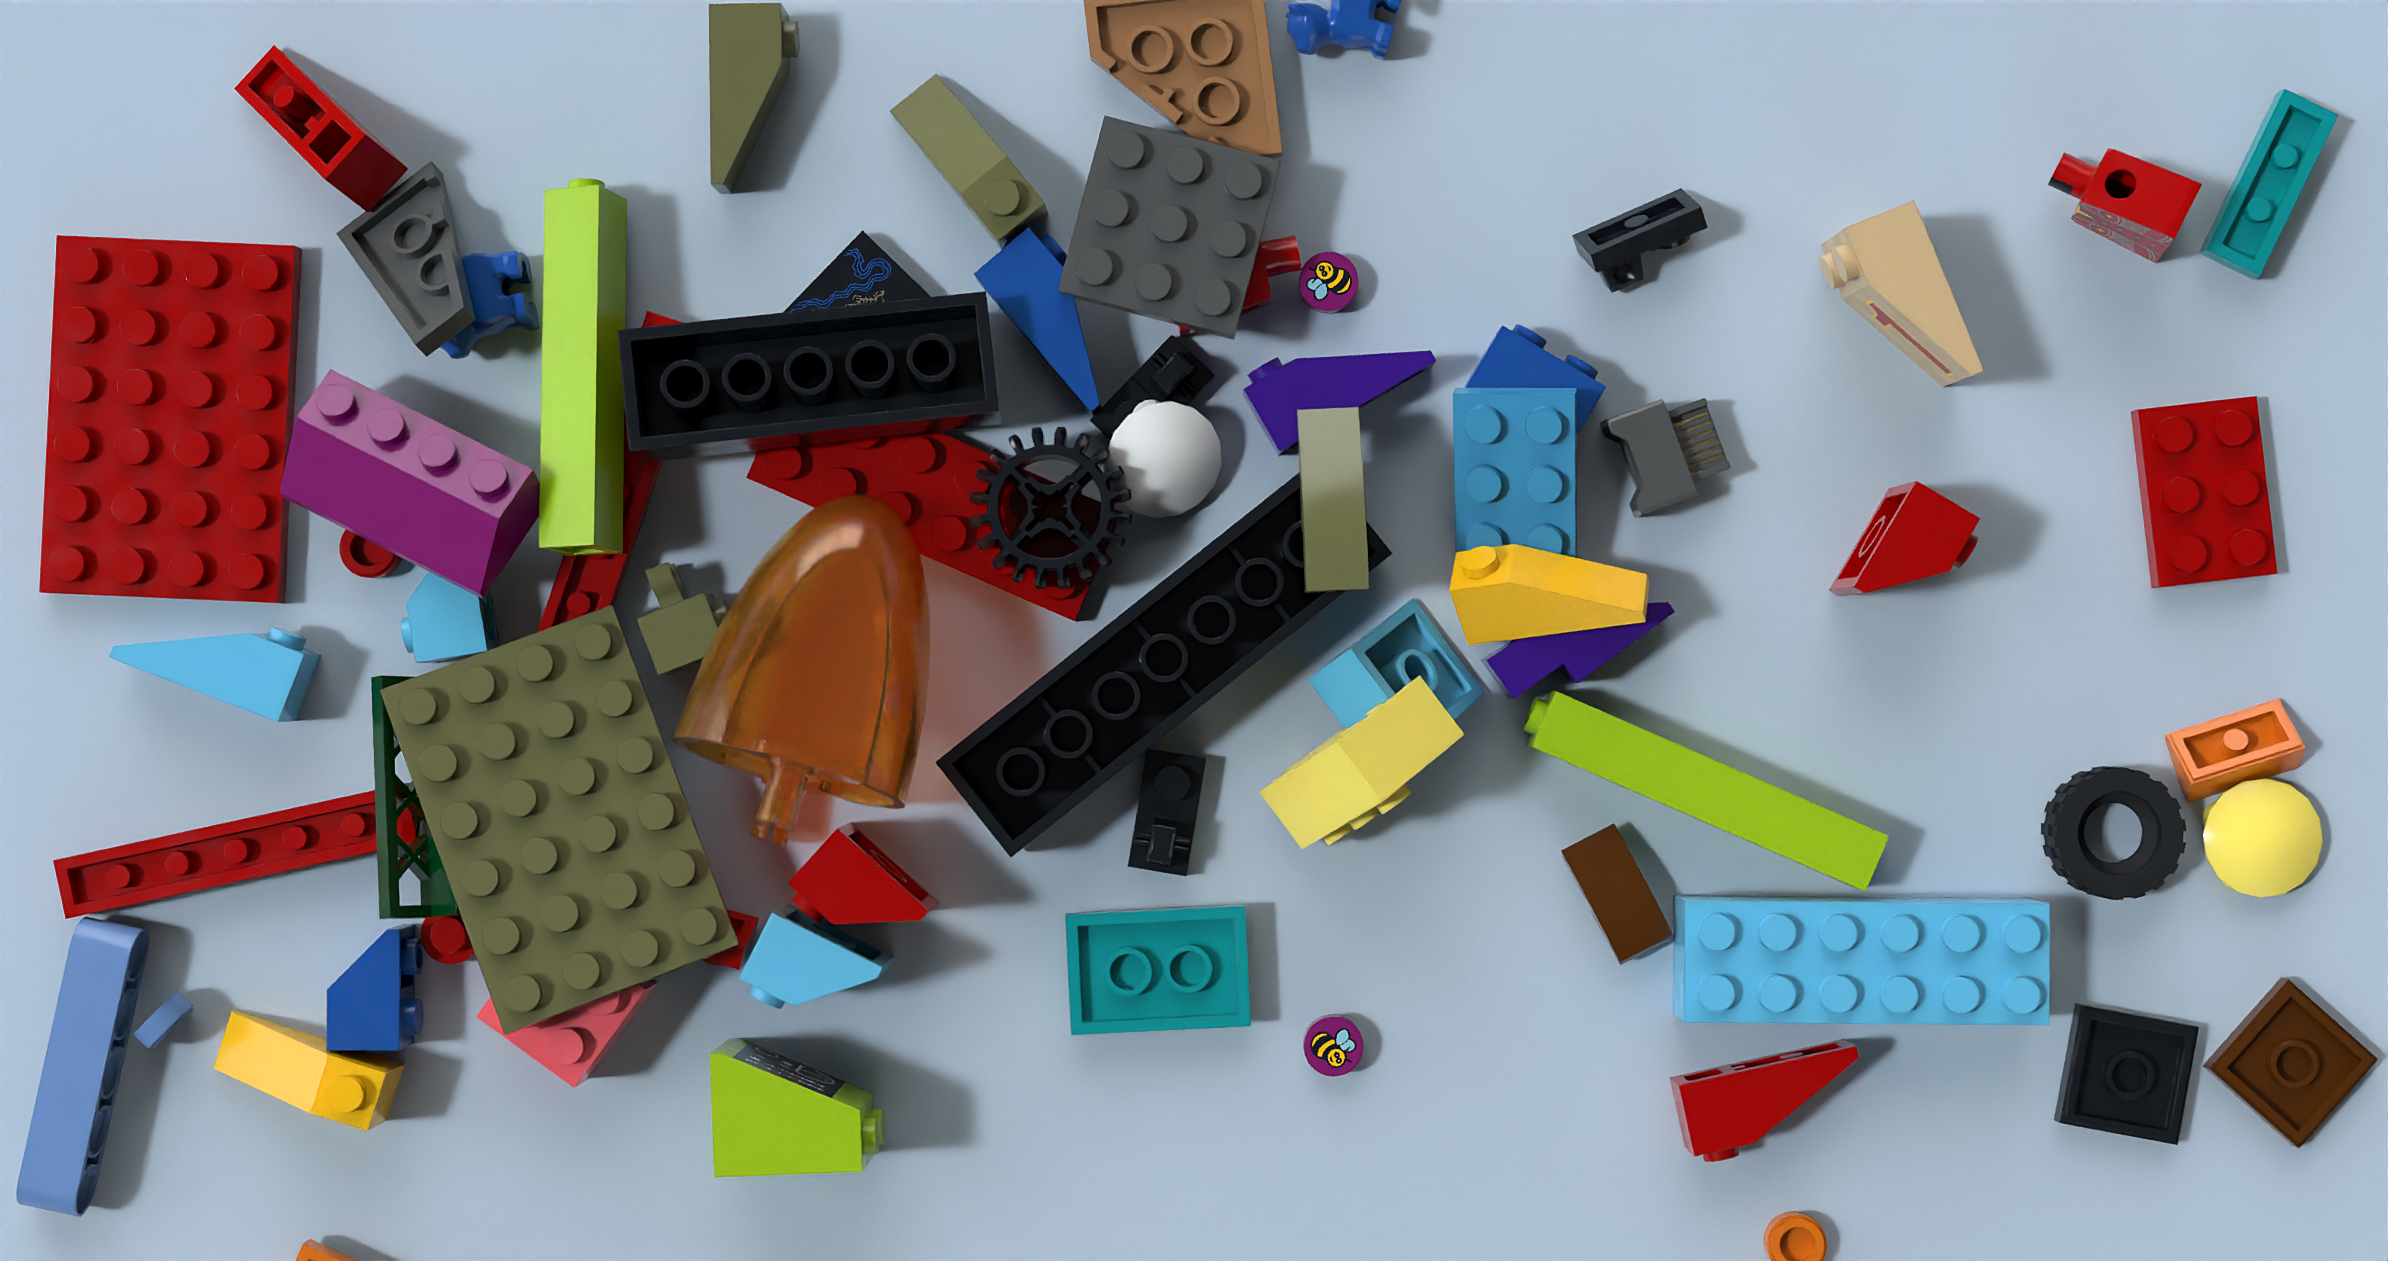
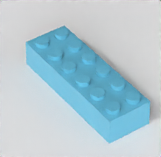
M1673 895V1015L1684 1023L2049 1025L2050 903L2031 898Z

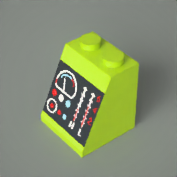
M741 1038L728 1039L710 1053L714 1178L863 1172L871 1158L878 1154L879 1145H884V1110L874 1109L872 1092Z

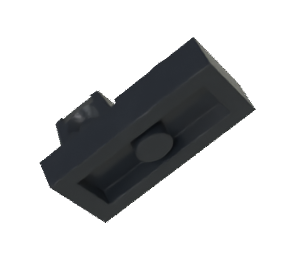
M1680 188L1576 233L1572 237L1578 254L1596 273H1599L1605 286L1611 292H1616L1644 279L1641 261L1642 253L1648 250L1653 252L1658 249L1667 250L1685 244L1692 234L1708 227L1701 206Z
M1171 335L1090 419V422L1111 441L1115 430L1129 414L1133 413L1134 408L1139 403L1154 399L1159 402L1173 401L1188 406L1215 378V375L1177 338Z
M1151 748L1147 749L1127 867L1187 876L1206 758Z

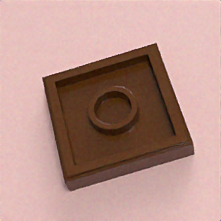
M2281 977L2205 1062L2203 1067L2291 1146L2299 1149L2378 1059L2289 979Z

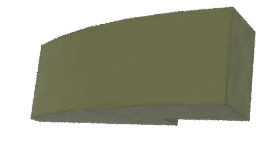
M1358 407L1297 410L1305 593L1368 590V547Z

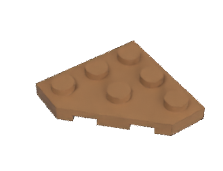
M1083 0L1090 58L1097 66L1190 138L1267 158L1282 157L1283 149L1264 0Z

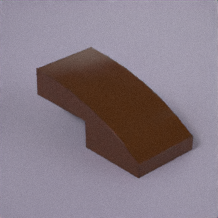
M1614 823L1561 850L1566 865L1588 902L1595 921L1620 965L1673 938L1672 931Z

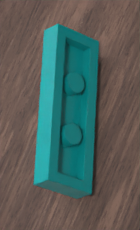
M2287 89L2276 93L2199 251L2200 254L2251 279L2261 275L2336 122L2338 114Z

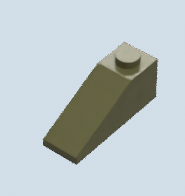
M781 3L709 4L711 185L720 194H732L790 75V57H799L800 37L798 22L789 21V15Z
M937 74L890 110V113L1001 250L1028 227H1033L1048 215L1045 202Z

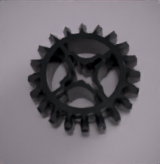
M1035 427L1031 433L1035 447L1025 450L1021 439L1015 434L1008 439L1010 446L1016 453L1010 460H1007L1002 452L997 449H993L989 453L990 458L1001 469L996 476L985 469H978L976 478L982 483L990 485L991 488L989 494L978 491L971 492L969 501L975 505L987 506V514L974 515L970 517L969 521L973 528L990 526L992 533L982 537L977 541V545L981 551H985L999 544L1002 550L991 562V565L996 570L1004 568L1013 559L1018 563L1012 572V581L1020 584L1025 579L1030 568L1036 570L1035 588L1045 590L1048 582V572H1057L1059 587L1065 590L1070 588V578L1067 570L1077 567L1080 577L1085 582H1089L1093 579V574L1085 563L1094 556L1100 565L1105 568L1112 564V559L1109 555L1101 550L1106 541L1115 547H1124L1126 539L1120 534L1112 532L1111 528L1113 523L1130 525L1132 523V515L1123 511H1114V504L1131 500L1132 494L1130 489L1111 490L1110 483L1120 480L1125 473L1121 466L1112 467L1104 473L1099 468L1110 456V451L1106 447L1098 449L1091 458L1085 455L1090 444L1089 435L1082 433L1077 438L1074 448L1066 447L1068 438L1066 428L1057 427L1054 433V445H1045V436L1041 427ZM1043 460H1061L1078 466L1070 476L1067 475L1063 480L1053 485L1041 484L1023 470L1025 467ZM1092 479L1099 489L1102 504L1100 521L1093 536L1075 518L1073 512L1074 502L1083 492L1082 489ZM1011 482L1027 499L1028 512L1019 525L1020 528L1009 538L1003 525L1001 506L1005 490ZM1028 488H1034L1041 496L1045 495L1051 500L1055 499L1059 494L1061 496L1064 495L1067 504L1060 507L1063 511H1067L1065 518L1074 527V530H1069L1061 521L1056 522L1050 517L1043 523L1038 522L1035 513L1042 510L1035 506L1038 500ZM1052 531L1065 535L1079 548V550L1072 554L1059 558H1040L1023 551L1032 541L1035 542L1044 533Z

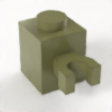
M666 562L645 571L661 609L637 618V622L658 675L673 674L735 649L730 636L737 634L738 630L732 612L725 600L717 603L714 594L701 593L687 599L681 577L674 563Z

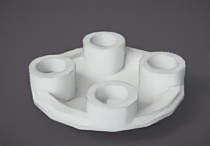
M1145 400L1134 408L1133 413L1129 414L1113 433L1108 447L1110 456L1103 465V473L1112 467H1122L1125 475L1120 480L1110 484L1113 490L1122 488L1131 490L1132 499L1124 502V504L1134 512L1154 518L1180 515L1200 504L1214 487L1222 465L1221 442L1211 422L1195 408L1173 401Z

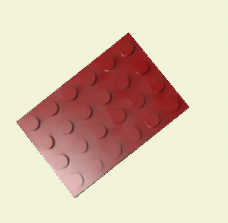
M57 235L39 593L285 604L290 501L282 497L280 487L294 424L301 248L295 245Z

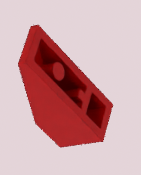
M275 45L234 88L327 182L367 213L408 170L384 144Z
M1845 1039L1669 1077L1685 1148L1694 1156L1703 1155L1705 1162L1722 1161L1738 1156V1147L1754 1144L1859 1058L1857 1047Z

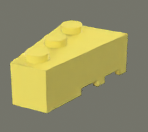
M1420 675L1405 685L1385 703L1382 701L1368 711L1365 718L1351 727H1345L1259 791L1302 849L1321 838L1329 846L1351 829L1357 830L1380 812L1384 814L1412 793L1406 782L1465 735Z

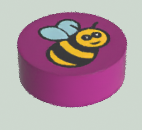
M1322 252L1312 256L1304 264L1300 272L1298 288L1301 298L1308 307L1320 313L1331 314L1345 309L1353 301L1358 289L1359 279L1356 268L1348 258L1336 252Z
M1329 1014L1317 1018L1309 1025L1303 1038V1050L1308 1063L1314 1070L1326 1076H1341L1352 1071L1361 1060L1363 1039L1359 1029L1351 1020L1341 1015Z

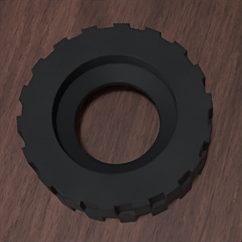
M2092 767L2090 771H2080L2072 775V779L2066 784L2061 783L2054 791L2056 795L2051 802H2047L2044 810L2046 812L2045 821L2041 823V834L2044 835L2045 840L2043 850L2045 856L2050 857L2053 863L2052 869L2058 876L2067 879V884L2076 890L2111 900H2123V898L2127 897L2136 899L2145 896V892L2151 889L2157 890L2165 884L2164 879L2169 874H2174L2179 864H2177L2180 854H2184L2186 842H2183L2184 831H2187L2185 819L2181 818L2179 809L2182 808L2177 799L2172 798L2167 792L2169 788L2161 781H2154L2149 778L2150 774L2123 767ZM2108 803H2119L2130 808L2139 818L2142 827V838L2138 849L2129 858L2120 862H2106L2097 858L2087 847L2084 838V828L2090 814L2096 808Z

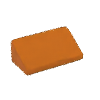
M2279 698L2165 735V741L2182 793L2188 803L2225 792L2242 781L2269 778L2294 770L2300 766L2306 749Z

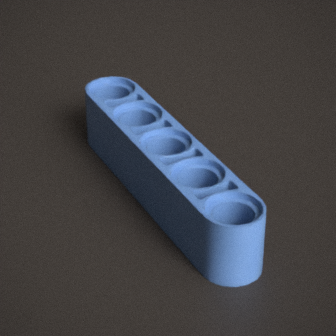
M85 916L80 920L73 933L16 1190L18 1204L81 1217L90 1206L97 1185L148 953L149 934L145 929Z

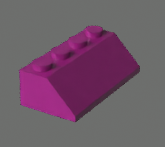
M330 369L296 416L280 494L283 498L483 599L539 517L540 482L533 469Z

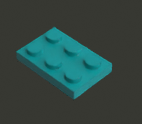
M1245 904L1065 914L1071 1035L1251 1026Z

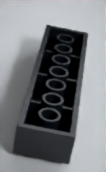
M1299 473L935 762L1010 857H1013L1345 592L1305 593ZM1366 521L1368 569L1370 572L1392 555V552Z

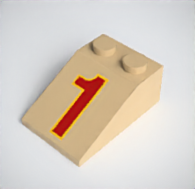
M1914 200L1848 226L1821 244L1824 255L1819 257V263L1831 289L1838 288L1842 299L1939 385L1944 387L1984 371Z

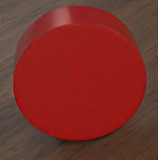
M348 530L344 531L340 539L339 553L343 564L349 571L360 577H385L394 572L403 559Z

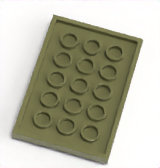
M613 605L380 690L505 1035L740 946Z

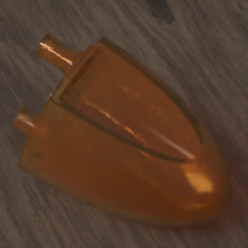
M863 493L834 497L817 506L795 522L765 553L742 585L724 615L687 695L672 741L680 748L703 759L760 778V782L766 785L753 829H751L749 834L753 838L765 841L769 826L772 825L773 819L776 818L777 822L770 843L787 846L789 832L796 829V820L803 796H807V793L827 795L851 803L877 808L903 809L905 807L917 762L929 685L930 605L919 550L903 518L882 499Z

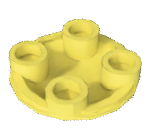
M2267 778L2242 781L2223 792L2217 801L2208 804L2203 811L2201 820L2204 827L2203 841L2206 859L2216 876L2231 891L2259 898L2283 895L2302 884L2318 863L2323 844L2320 818L2309 799L2290 784Z

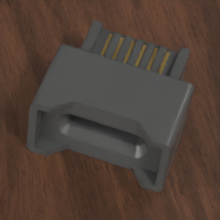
M1706 398L1667 411L1663 399H1660L1600 423L1604 437L1620 444L1636 487L1629 503L1634 517L1698 495L1694 481L1731 468L1708 410Z

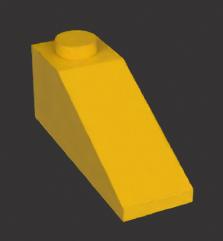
M1510 544L1496 547L1479 546L1468 551L1456 552L1449 591L1467 644L1475 645L1646 622L1650 582L1645 573Z
M234 1010L231 1011L214 1069L306 1112L369 1131L387 1121L405 1064L363 1050H326L325 1038Z

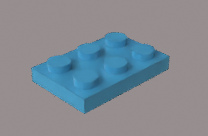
M1455 388L1453 392L1455 555L1456 552L1468 551L1479 546L1496 547L1517 544L1577 558V388Z

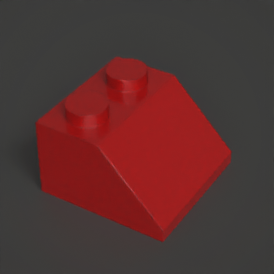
M1918 481L1889 488L1829 591L1838 596L1862 594L1946 573L1951 570L1952 566L1960 568L1970 557L1977 544L1978 537L1972 534L1981 518Z
M852 822L837 828L788 882L797 891L796 895L792 898L793 902L817 923H820L824 917L833 925L920 921L939 903Z

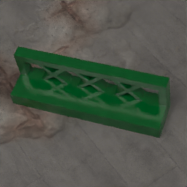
M380 675L371 677L379 919L460 916L458 905L413 781L406 786L395 774V757L401 752V748L380 690L414 678L409 676ZM405 808L418 820V837L410 846L397 834V818ZM408 868L420 880L421 905L400 906L399 879Z

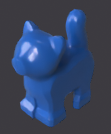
M1331 0L1329 10L1314 3L1293 2L1289 4V12L1285 15L1288 18L1287 32L1294 40L1297 51L1301 54L1314 55L1320 48L1328 44H1335L1344 48L1365 49L1370 51L1374 58L1383 60L1390 44L1394 25L1374 19V11L1383 7L1387 11L1396 14L1401 0Z
M507 251L498 255L473 253L462 258L475 320L439 348L446 351L452 359H462L469 356L471 349L481 337L499 335L518 327H523L529 331L540 329L537 308L534 302H528L524 292L510 296V289L514 283H532L530 262L523 252Z

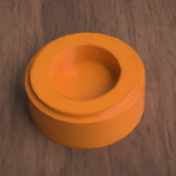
M1789 1211L1779 1214L1771 1220L1764 1233V1249L1771 1261H1823L1826 1255V1235L1822 1227L1805 1213Z

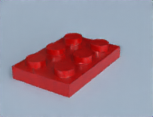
M2257 396L2131 411L2151 588L2278 574Z

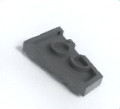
M431 161L383 197L369 213L365 211L336 233L410 339L426 357L475 320L443 173Z

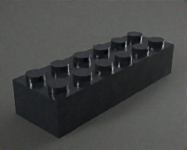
M986 291L617 330L628 445L630 453L639 463L1001 424Z

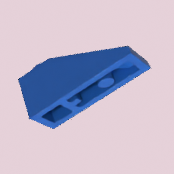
M1028 227L977 270L974 276L1081 404L1094 416L1101 409V404L1075 298L1058 293L1067 254L1050 234L1046 233L1038 239Z

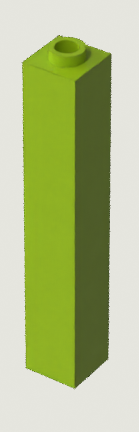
M589 178L569 180L568 188L545 190L539 548L566 556L623 553L625 404L617 330L626 329L627 199L606 189L603 181Z
M1549 691L1545 700L1536 697L1523 724L1522 730L1530 733L1526 746L1865 892L1889 839V835L1557 691Z

